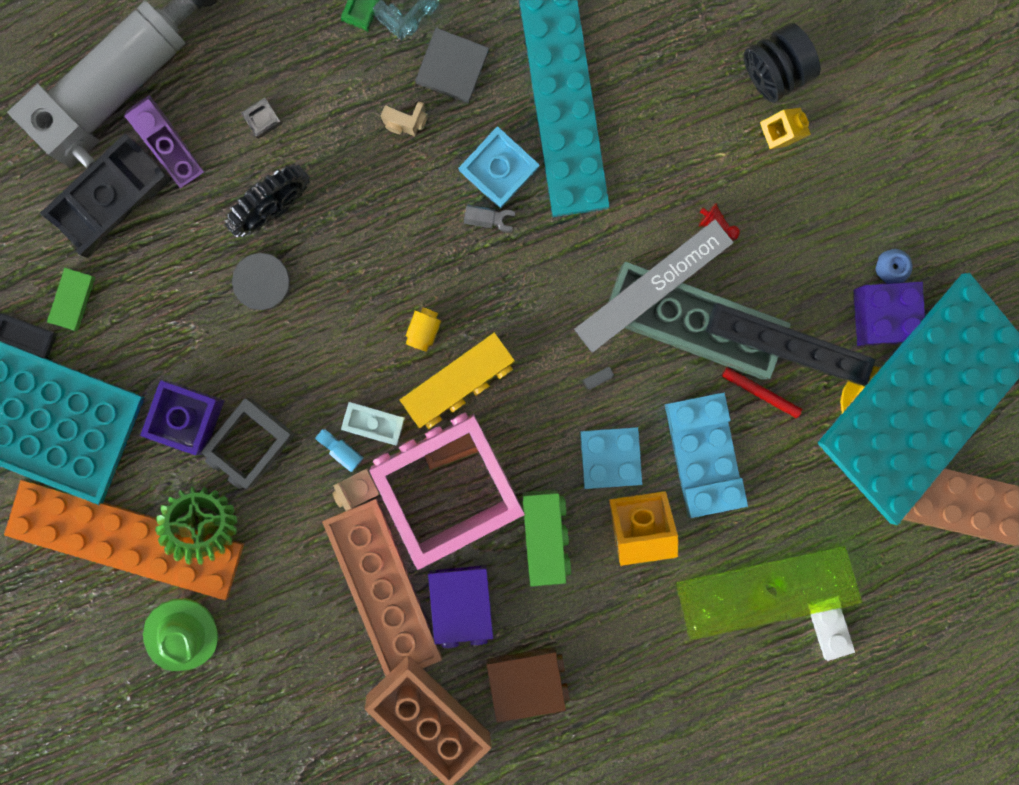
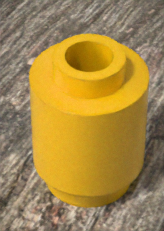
M422 307L421 312L415 310L405 335L408 337L406 344L427 352L429 345L433 346L442 320L437 319L438 313Z

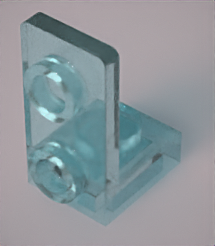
M382 0L373 7L376 18L402 41L406 35L411 36L418 29L419 21L426 14L430 15L435 11L439 1L419 0L404 17L393 4L387 6Z

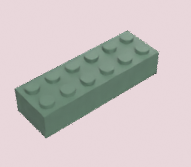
M624 262L608 302L649 270ZM681 283L625 327L628 330L764 380L771 378L778 357L705 332L714 303L731 307L787 328L790 327L791 323Z

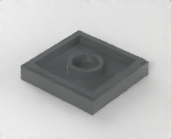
M435 28L415 82L418 85L469 104L488 56L489 48Z

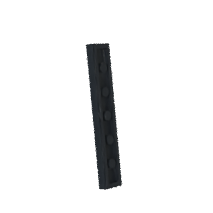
M714 303L705 331L863 387L869 382L876 360L719 303Z

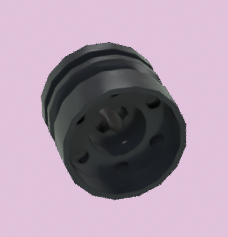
M795 23L786 24L773 32L770 40L761 39L757 45H751L744 51V62L753 84L760 94L772 103L781 100L784 95L791 94L794 86L802 87L820 75L821 66L816 49L808 35Z

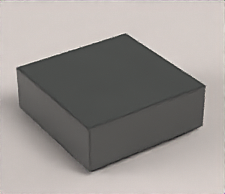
M607 367L582 380V383L586 389L590 390L613 378L614 374L610 367Z

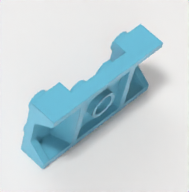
M725 393L665 404L687 516L694 518L748 507L743 479L739 476Z

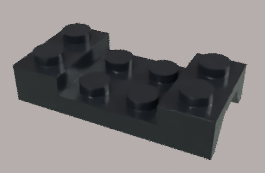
M124 134L45 207L40 214L55 225L73 243L75 251L79 255L89 258L109 239L107 235L146 198L152 199L171 179L130 136Z

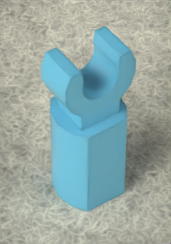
M322 429L315 438L331 451L329 454L350 472H353L364 459L345 441H338L326 429Z

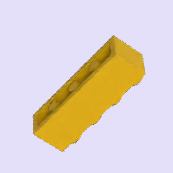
M494 332L400 399V402L419 429L426 426L429 430L443 420L440 417L442 413L448 409L453 413L466 404L464 400L466 396L472 392L477 396L490 387L487 381L495 376L501 379L513 370L510 365L515 360Z

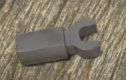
M467 204L464 224L486 228L497 226L502 232L510 233L512 232V227L504 225L502 221L505 217L514 218L515 212L507 209L498 213L495 212V209Z

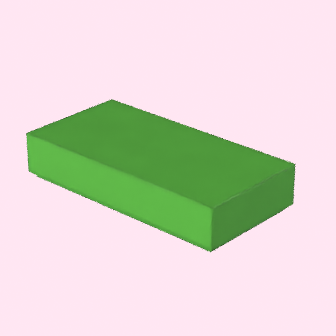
M64 267L47 322L78 331L95 277Z

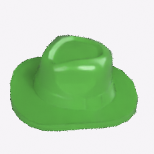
M179 598L161 603L151 611L145 621L143 640L148 655L159 667L169 671H185L202 665L213 655L217 648L218 631L215 620L206 607L197 601Z

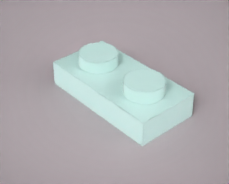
M349 402L341 430L397 446L405 418Z

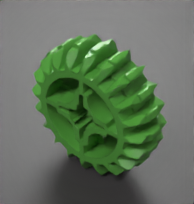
M191 487L190 494L186 495L180 490L178 492L180 498L178 499L169 496L168 501L171 506L161 505L160 509L164 515L156 517L159 526L155 528L156 534L160 536L158 539L160 546H165V553L167 555L174 553L173 557L176 561H180L185 556V562L189 565L192 563L193 558H197L198 564L202 565L204 562L203 557L209 556V559L214 561V552L217 551L220 554H224L225 548L223 544L232 545L233 540L230 536L237 533L236 527L233 526L237 523V517L232 515L235 511L233 505H227L228 499L225 496L219 498V493L216 490L208 495V490L205 487L201 489L200 493H196L195 488ZM200 508L210 509V510L214 511L215 513H217L218 515L213 516L212 513H211V514L202 513V512L200 511ZM189 510L186 516L179 518L180 515ZM196 516L198 518V521L200 522L199 527L197 528L198 535H196L194 529L196 523ZM216 532L210 539L204 541L209 533ZM175 535L190 537L193 539L194 544L184 543L178 540Z

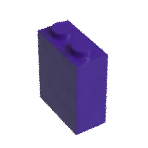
M487 565L430 570L428 579L434 644H442L443 648H452L459 646V642L470 641L471 645H483L488 643V639H493Z

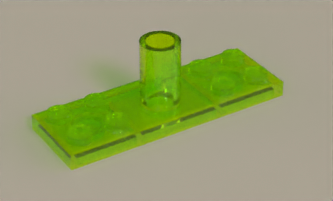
M845 546L676 582L690 641L863 603ZM766 584L772 585L776 589L777 596L768 592Z

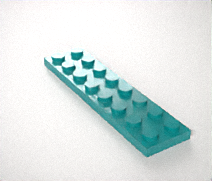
M519 0L552 217L609 209L578 1Z

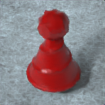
M717 203L713 204L708 211L705 208L700 210L704 217L699 222V226L706 227L716 220L732 241L739 237L740 229L735 225L729 226Z

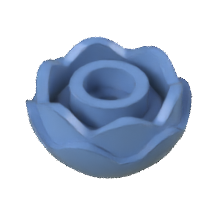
M891 249L881 253L876 265L877 275L886 284L905 282L910 277L913 269L909 255L899 249ZM893 264L897 265V269L893 268Z

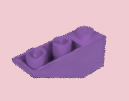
M150 95L126 110L124 115L180 188L204 173L172 124Z

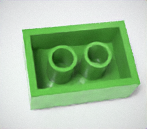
M557 490L522 492L530 586L566 584V575H571L570 557H568V553L564 554L563 546L569 545L567 527L561 524V516H566L565 498L559 496Z

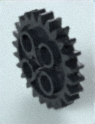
M293 164L290 167L286 165L281 171L277 169L272 176L267 175L263 182H257L246 191L244 197L238 199V204L231 207L232 211L226 215L228 217L225 220L226 227L237 238L239 236L243 238L247 234L251 235L255 230L260 231L265 224L268 226L273 219H278L285 214L291 205L296 203L295 199L303 195L301 192L308 188L306 185L310 183L309 175L299 164L297 166Z

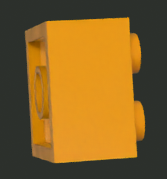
M666 491L609 499L620 566L678 557V534Z

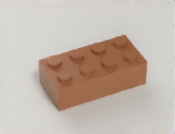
M409 655L366 696L365 711L445 785H453L492 748L490 732Z

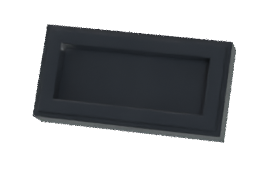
M0 313L1 342L39 357L49 358L58 333L5 313Z

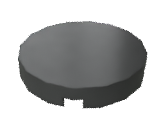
M256 253L248 255L238 263L233 272L232 286L234 294L241 303L251 309H274L284 302L290 292V275L283 262L270 254Z

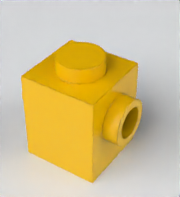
M801 108L782 110L760 122L770 149L787 147L811 135L808 128V118Z

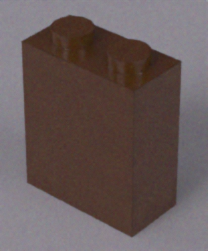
M555 647L487 658V670L497 723L566 711L564 701H570L567 683L561 684L560 672H565L562 654L556 655Z

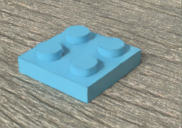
M497 126L458 169L501 209L538 170L540 165Z
M638 427L580 431L584 489L642 485Z

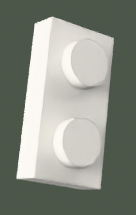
M833 595L808 603V609L824 659L829 661L855 653L838 597Z

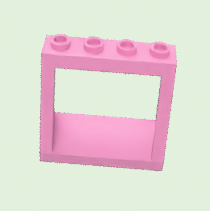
M465 412L451 419L452 425L443 430L440 426L425 433L426 438L417 443L412 439L399 446L400 452L392 456L389 453H385L373 460L375 465L371 466L369 470L417 570L524 515L522 506L474 413L468 416ZM470 433L503 501L419 544L386 475Z

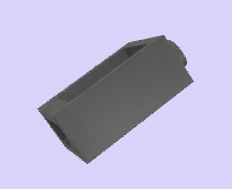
M245 398L201 453L207 457L205 462L217 471L222 469L229 475L228 481L239 489L243 487L249 489L253 488L296 434L252 398ZM245 414L277 438L248 476L216 451Z

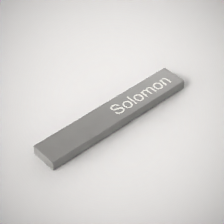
M716 220L712 221L574 329L575 332L593 353L729 247L733 241Z

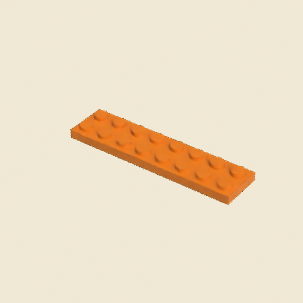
M26 479L20 480L4 536L222 600H227L244 547V543L234 540L232 545L223 544L225 553L214 552V561H211L209 556L203 557L204 562L202 565L198 564L197 558H193L190 565L186 564L185 556L180 561H176L173 557L174 553L167 555L164 551L165 546H160L158 542L160 536L155 532V528L159 526L156 517L104 502L97 505L62 490ZM209 533L205 537L204 541L210 539L213 536V534ZM175 535L178 540L184 543L194 544L193 539L190 537Z

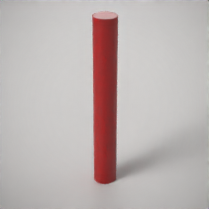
M726 367L721 377L796 419L800 416L802 408L729 367Z

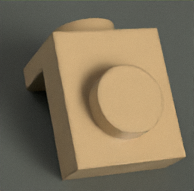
M418 101L412 116L384 106L381 118L383 123L386 124L385 128L396 134H401L403 131L415 136L418 129L423 130L428 114L425 113L424 103Z

